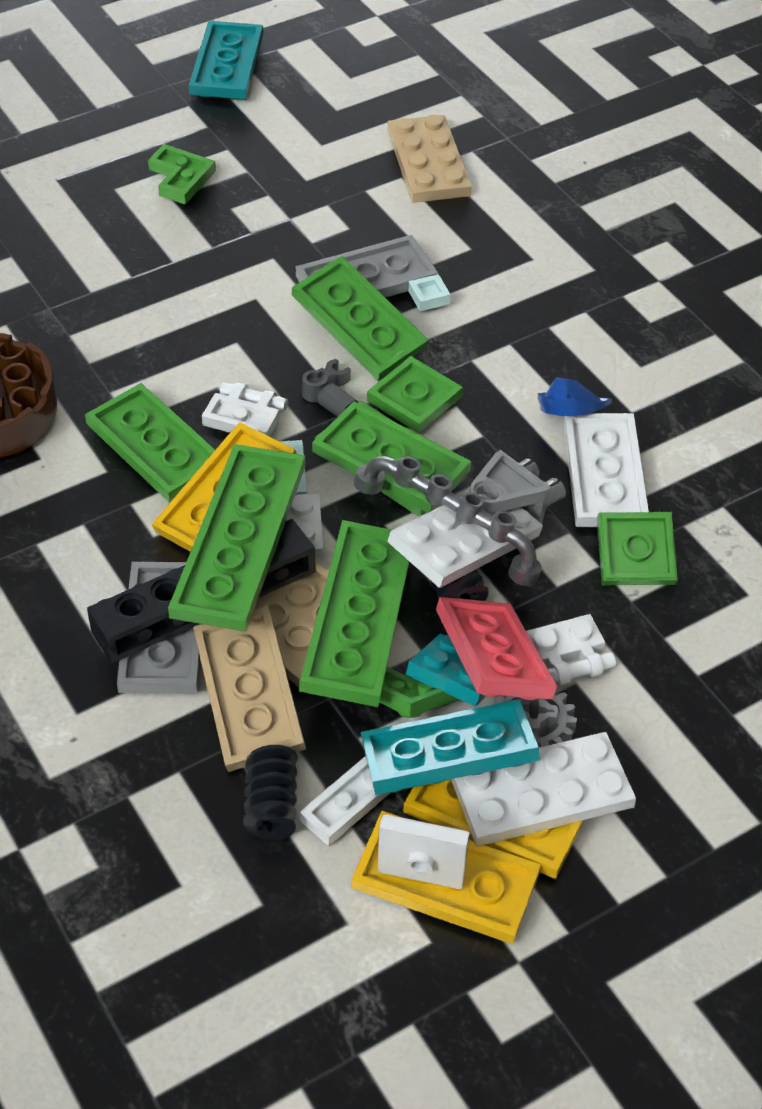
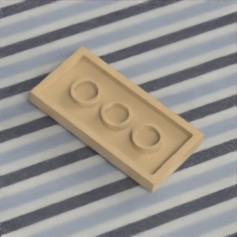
M429 115L427 117L401 118L388 121V133L412 203L471 196L472 186L445 115Z
M269 606L254 609L246 632L204 624L194 626L193 629L222 754L228 772L244 768L247 756L253 750L262 746L283 745L290 747L295 752L306 750Z

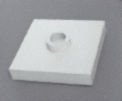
M387 814L382 815L379 826L378 872L462 890L470 832Z

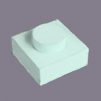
M439 274L409 281L408 291L419 311L450 304L451 294Z

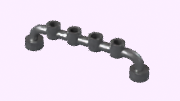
M378 456L370 460L368 464L357 468L354 486L362 493L370 495L379 493L384 484V471L394 476V480L399 486L405 488L414 487L424 493L426 500L430 504L435 506L445 505L457 512V518L461 522L466 524L476 523L488 530L489 537L492 540L500 543L509 542L514 545L521 554L515 556L512 560L508 572L510 578L515 583L523 586H531L537 582L542 566L536 559L534 545L528 537L514 528L516 518L510 512L497 511L492 516L483 511L484 499L480 495L467 492L461 498L450 492L452 481L449 477L435 474L431 479L419 474L421 463L414 457L404 456L397 461L387 456Z

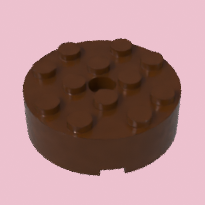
M0 333V458L22 453L26 448L38 441L51 427L57 413V396L48 358L33 343L28 342L24 344L15 341L12 335Z

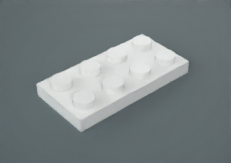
M589 413L581 416H564V431L576 527H598L597 516L599 512H649L634 413Z
M480 494L483 499L495 500L489 494ZM445 505L391 530L387 541L439 588L516 549V547L509 542L500 543L492 540L489 537L488 530L476 523L466 524L461 522L457 518V512ZM522 507L506 510L516 518L514 528L528 537L530 541L540 535L543 525L532 517L529 512Z
M602 732L540 747V761L526 763L518 767L488 771L479 775L451 779L476 847L634 808L636 797L607 733Z

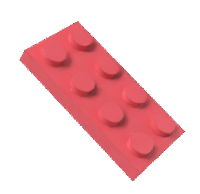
M439 597L436 611L477 694L487 697H498L500 695L514 696L525 700H535L537 698L553 699L557 685L510 603Z

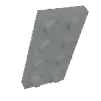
M412 235L295 266L296 277L301 282L338 257L343 256L384 297L408 291L409 281L438 275L437 270Z
M132 562L128 589L161 576L172 569L184 566L186 562ZM193 627L119 661L117 678L118 693L197 694L200 655Z

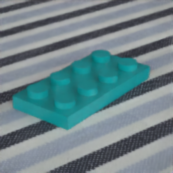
M208 21L189 82V95L205 98L222 97L232 100L246 99L263 38V25Z
M520 699L361 732L363 748L375 795L388 792L394 793L402 789L426 784H437L445 780L479 775L488 771L518 767L526 763L540 761L539 747Z

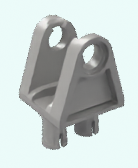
M502 450L493 455L471 483L469 491L478 495L489 494L495 498V500L484 499L483 511L489 514L522 507L541 524L546 507L563 499L566 495L563 483L561 481L557 483V478H551L547 482H543L538 478V466L535 462L530 464L531 459H525L518 463Z

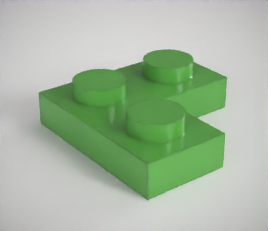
M163 144L148 160L149 170L167 176L158 185L159 196L182 204H186L216 171L214 160Z
M387 667L379 703L394 709L403 717L415 718L424 712L437 707L447 706L450 702L458 700L446 694L445 690L435 689Z

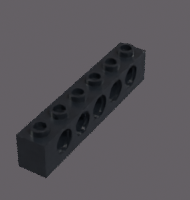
M293 518L285 522L259 597L316 572L315 546ZM185 565L87 607L91 633L111 664L199 625V623L169 618L168 607Z

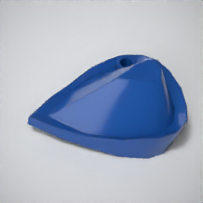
M558 377L555 378L547 392L538 393L537 396L540 410L557 416L586 415L612 404L611 398L597 397L577 380Z

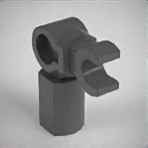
M333 359L327 362L325 369L310 370L303 374L302 397L309 402H319L322 407L338 417L353 401L359 402L336 386L349 382L351 368L347 367L342 371H338L339 361Z

